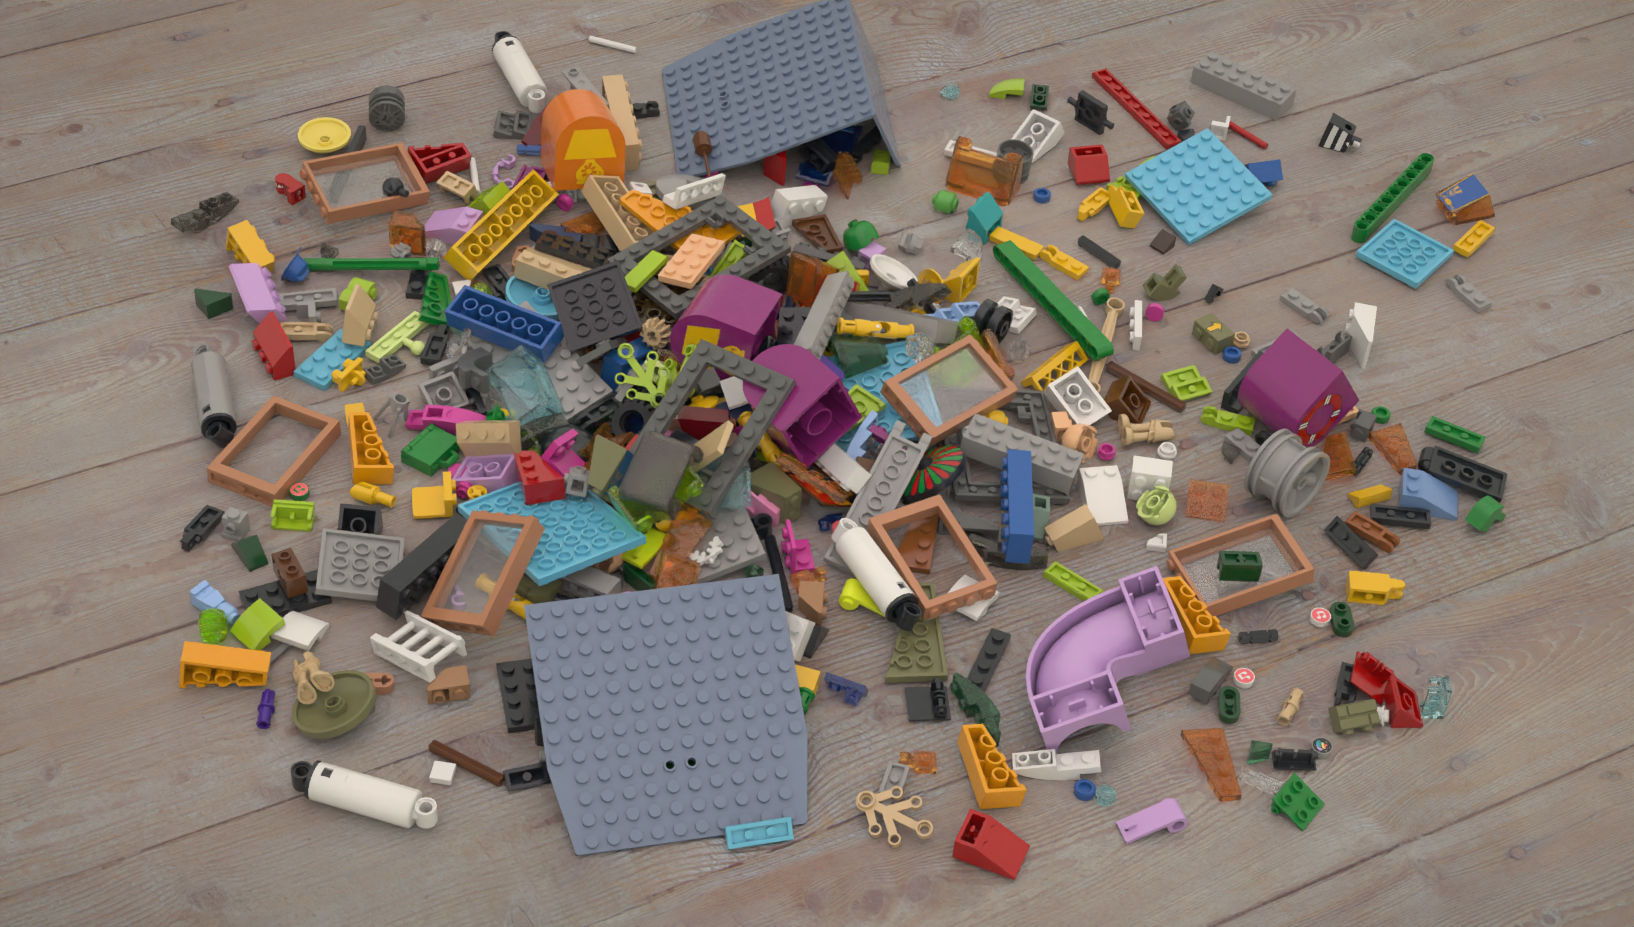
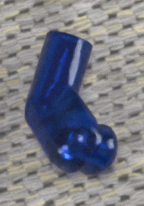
M842 513L827 514L818 520L819 530L821 532L828 531L830 529L829 524H833L843 518Z

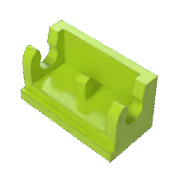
M274 499L271 510V518H273L271 529L312 532L316 517L314 502Z

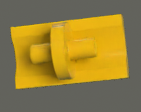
M358 357L355 361L347 358L342 365L343 372L338 369L332 372V381L338 384L339 391L344 392L351 385L362 386L366 382L364 377L366 372L362 368V358Z

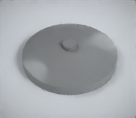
M687 174L664 175L657 180L655 192L663 200L664 195L675 192L676 188L703 180L704 178ZM722 189L721 195L726 197L725 192ZM709 198L688 205V207H691V210H695L713 199Z

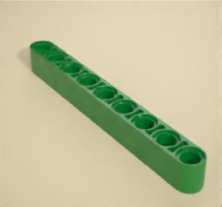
M1429 153L1420 154L1355 221L1351 239L1354 242H1366L1430 175L1434 162L1433 155Z

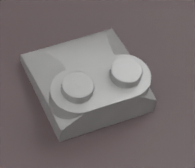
M454 371L418 384L420 398L427 405H443L457 408L470 405Z

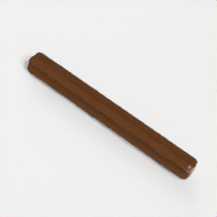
M1113 361L1107 364L1106 370L1120 379L1130 375L1143 392L1178 412L1185 410L1186 403Z

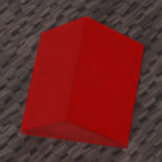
M786 150L764 158L763 169L764 176L781 186H785Z
M1390 676L1383 693L1386 709L1390 712V727H1423L1416 692L1396 676Z

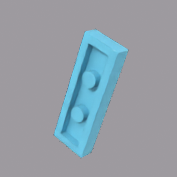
M790 816L724 826L727 849L794 839Z

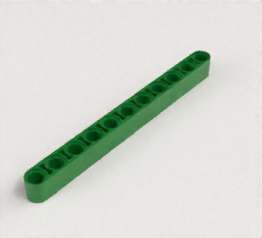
M1011 240L993 246V254L996 260L1075 341H1078L1081 348L1094 361L1113 355L1114 349L1109 339Z

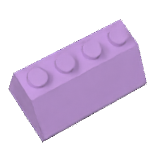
M258 263L229 265L249 315L259 323L262 322L269 312L275 314L279 323L287 320L286 308L280 302L281 297L275 290L276 285L270 277L272 275L266 267L262 268Z

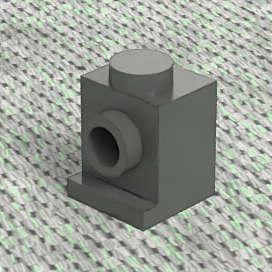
M1359 409L1357 417L1354 418L1350 427L1353 429L1351 437L1365 443L1374 429L1377 416Z

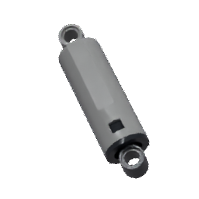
M204 343L196 348L194 359L191 363L201 433L220 448H225L234 439V433L237 429L226 360L212 347Z

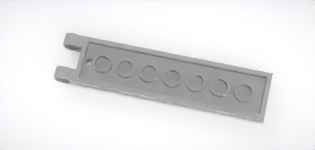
M897 420L869 472L871 477L860 489L845 518L851 519L858 527H862L867 531L869 518L895 510L927 451L933 436L923 433L918 444L901 437L906 424ZM833 541L823 561L854 575L837 553L836 543Z

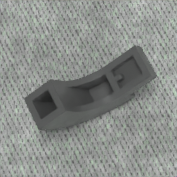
M480 347L466 352L459 358L458 380L464 389L472 387L482 394L489 392V374L487 372L492 371L490 367L492 366V353Z

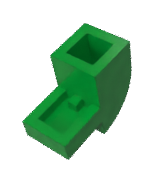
M1485 496L1475 504L1465 520L1479 531L1487 532L1495 520L1503 521L1506 514L1502 512L1504 508L1502 504L1491 496Z

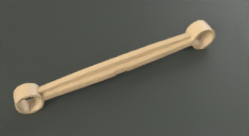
M1119 298L1108 299L1105 307L1107 317L1101 332L1110 342L1113 339L1117 318L1122 316L1125 303ZM1107 357L1097 361L1093 360L1088 380L1099 394L1101 387L1098 383Z

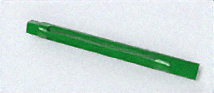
M439 257L304 258L308 263L309 271L439 270L440 267Z

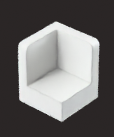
M1227 116L1226 123L1212 120L1210 131L1219 140L1226 141L1231 116Z

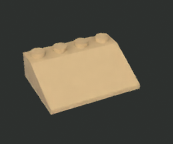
M534 246L523 250L517 257L514 277L549 290L547 284L580 274L592 268L536 250Z

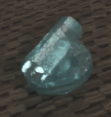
M953 82L947 83L943 90L940 91L941 96H945L948 99L957 98L960 92L958 85Z

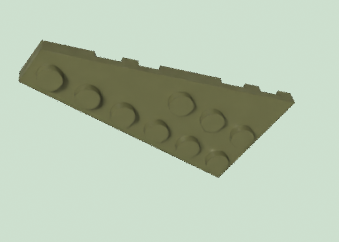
M934 582L919 583L929 600L936 598ZM939 616L924 621L920 617L911 631H905L900 628L885 683L933 681L935 678H939L941 681L948 680Z

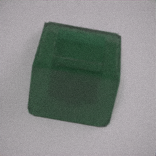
M1251 740L1247 765L1268 760L1273 743Z

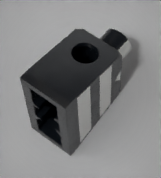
M1333 113L1318 146L1344 153L1349 145L1359 148L1362 139L1354 136L1356 130L1354 124Z

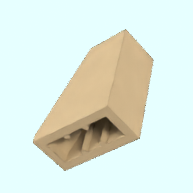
M1086 504L1044 527L1047 536H1045L1046 541L1050 547L1054 545L1058 552L1104 539L1094 516Z

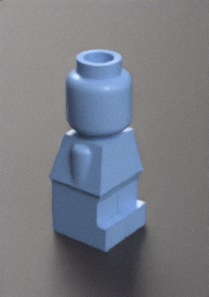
M203 580L190 590L191 604L202 611L203 614L216 616L223 623L234 625L240 617L238 610L226 602L219 591L212 588L207 581Z

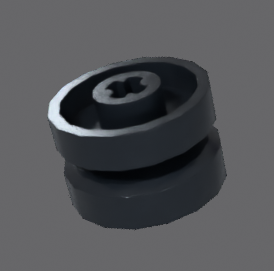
M990 299L984 300L973 317L970 328L971 335L981 340L985 338V342L991 345H999L1010 329L1013 320V310L1003 305L999 307L998 303Z

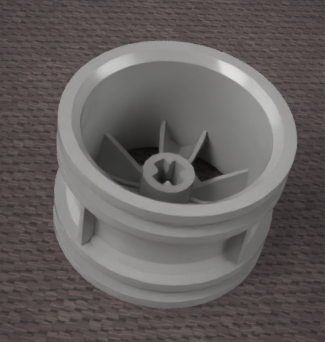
M1289 429L1278 430L1261 445L1251 460L1244 479L1245 490L1258 499L1269 498L1272 500L1273 508L1281 512L1285 517L1296 516L1311 503L1321 489L1329 472L1330 457L1317 447L1306 448L1303 446L1301 437L1293 434Z

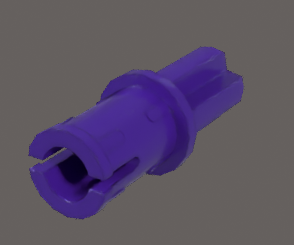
M265 689L262 693L261 703L257 707L259 714L256 722L257 727L260 729H268L271 725V716L275 711L273 706L275 699L274 690Z

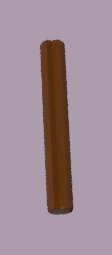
M433 740L429 744L430 752L496 786H500L503 783L504 775L437 740Z

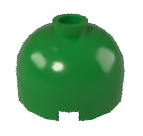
M855 219L849 222V227L843 233V242L848 252H851V249L857 251L872 243L871 239L873 237L875 240L879 238V234L873 224L865 220L858 222Z

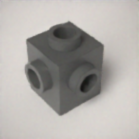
M1183 101L1170 108L1167 119L1175 130L1185 129L1191 124L1195 113L1187 102Z

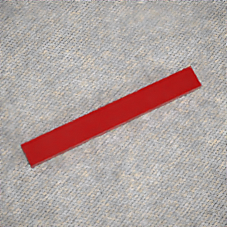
M1106 68L1092 72V78L1166 150L1182 142Z

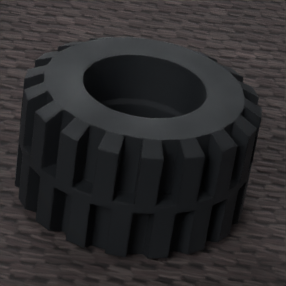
M785 255L749 276V280L754 282L763 280V287L782 293V295L785 294L784 292L791 290L790 287L794 286L796 279L789 255Z
M626 399L625 403L621 401L618 403V408H613L614 414L609 416L612 419L611 422H608V426L611 427V430H609L610 434L614 436L613 439L622 443L625 447L635 436L629 435L626 425L628 419L634 414H641L644 419V428L655 411L650 404L639 399Z

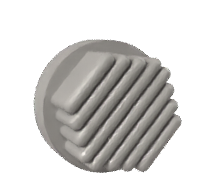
M902 232L898 247L904 249V252L917 255L923 240L913 233L909 235L907 232Z

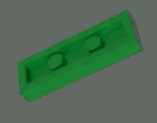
M1434 416L1431 417L1424 431L1427 434L1475 453H1479L1486 438L1483 435Z

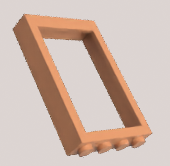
M273 395L207 467L208 481L273 507L274 499L284 500L289 495L290 486L300 482L341 435L340 421ZM275 413L322 430L275 484L228 467Z
M940 494L869 518L867 532L918 598V606L922 610L920 617L923 621L937 618L941 614L954 612L958 608L971 606L977 601L987 600L995 596L997 581ZM938 514L981 582L929 600L886 531Z

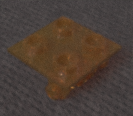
M839 151L833 176L840 184L841 192L849 199L852 184L855 182L857 184L861 183L863 176L852 155L848 152L842 154Z
M1190 479L1185 516L1225 522L1229 485Z

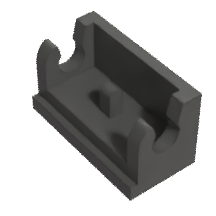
M1339 331L1335 336V340L1325 348L1319 347L1316 351L1334 364L1349 351L1353 337L1350 334L1346 335L1345 340H1342V332Z

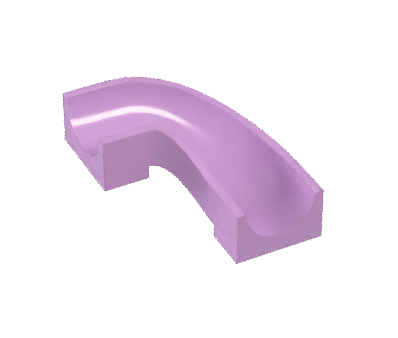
M1157 566L1118 579L1120 586L1098 594L1073 607L1056 619L1036 641L1027 663L1026 685L1029 700L1047 750L1055 749L1056 754H1058V747L1066 737L1079 729L1095 724H1113L1120 727L1123 732L1130 730L1125 707L1116 686L1117 682L1123 678L1149 672L1190 657L1184 630Z

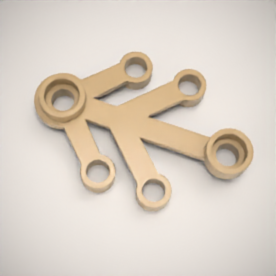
M894 786L890 790L877 794L871 791L860 792L856 797V806L860 811L866 813L869 823L868 830L871 837L878 838L882 835V828L876 821L874 811L883 815L889 835L888 843L893 848L899 847L902 842L901 836L896 831L894 821L916 831L920 839H929L933 835V825L930 821L921 820L917 822L899 813L908 809L920 810L923 806L921 797L915 795L909 800L885 806L880 802L888 799L900 801L903 798L901 787ZM899 791L900 795L894 796L893 792ZM870 800L871 803L869 805H864L863 801ZM917 800L920 802V804L914 806L912 805V802ZM873 828H878L879 832L873 833L871 832V830ZM926 828L929 830V832L927 834H922L921 830ZM896 837L899 840L896 843H892L891 839Z

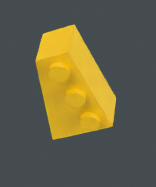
M248 220L228 227L226 249L228 251L232 250L235 253L234 258L236 260L240 259L243 263H258L262 268L266 267L270 272L274 271V263L276 262L274 255L268 252L264 240L258 237L255 227L251 226Z

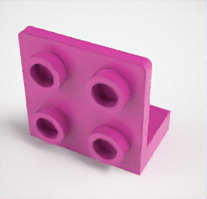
M574 429L554 440L541 456L563 478L565 473H569L570 467L582 466L586 470H590V467L571 449L576 443L574 439L579 434Z
M790 519L785 520V527H782L784 541H781L782 553H786L785 567L789 568L791 576L815 573V565L808 539L795 540Z

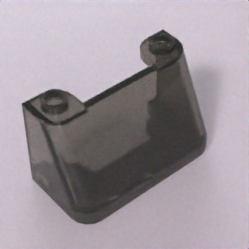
M645 432L619 486L618 494L620 500L633 517L675 521L681 508V504L675 494L688 465L698 466L702 462L703 451L698 446L658 432Z

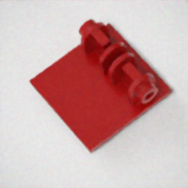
M1357 651L1350 682L1371 699L1382 705L1387 681L1390 676L1396 675L1393 670L1387 666L1385 667L1384 663H1380V660L1373 657L1369 652L1360 653Z

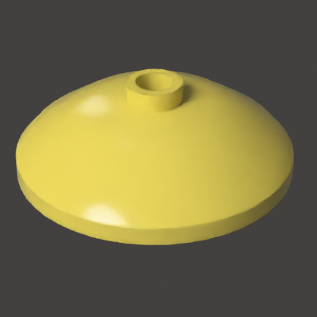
M329 117L310 120L303 124L298 131L300 144L304 148L316 153L338 151L347 145L351 139L349 126L339 119Z

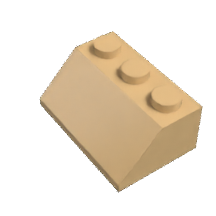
M358 284L355 285L345 309L342 343L364 347L374 331L378 312H375L376 304Z
M481 420L456 423L457 444L465 457L521 452L520 420Z

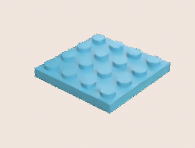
M1393 219L1357 250L1356 257L1416 289L1453 256L1454 250Z

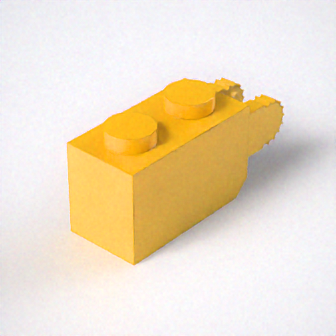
M1111 185L1108 188L1110 197L1108 203L1120 227L1135 229L1144 215V211L1135 193L1126 191L1124 187L1120 186L1117 189L1114 185Z
M1349 571L1345 583L1347 602L1384 605L1388 599H1401L1403 596L1402 590L1405 589L1406 584L1400 579L1390 578L1389 574Z

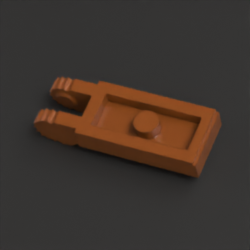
M1354 511L1345 521L1356 534L1378 545L1381 550L1387 553L1392 552L1394 546H1398L1400 543V538L1390 532L1389 529L1357 511Z

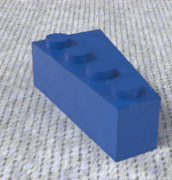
M642 336L629 342L634 349L633 356L639 365H643L650 351L657 352L658 360L660 361L666 357L668 344L664 348L654 350L652 346L647 348V342H642L644 339ZM618 348L604 355L600 377L613 390V396L617 395L615 390L619 386L614 380L616 374L624 373L627 375L632 369L626 359L619 357ZM623 349L622 354L628 355L629 351L627 349ZM650 354L649 358L655 360L656 356L654 354ZM619 375L617 380L623 382L624 377Z

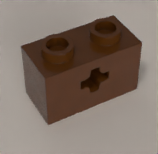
M292 548L271 554L273 570L287 597L291 598L308 592L306 574Z

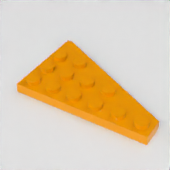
M633 189L619 200V204L653 232L694 211L688 206L674 209L661 200L653 198L652 195L643 194ZM726 221L724 225L717 229L711 228L706 224L670 244V246L678 251L691 234L722 240L727 245L741 233Z

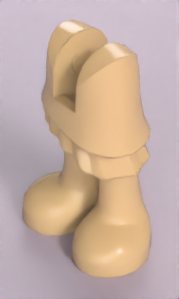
M1120 414L1118 417V433L1121 436L1123 446L1147 440V444L1150 442L1153 444L1159 441L1172 440L1175 437L1170 420L1150 419L1147 423L1132 424L1126 414Z
M307 651L303 653L305 658L303 663H300L298 659L293 661V677L295 683L298 684L296 696L303 704H311L317 698L316 690L310 682L322 692L330 691L335 684L334 678L330 673L320 671V660L313 653Z

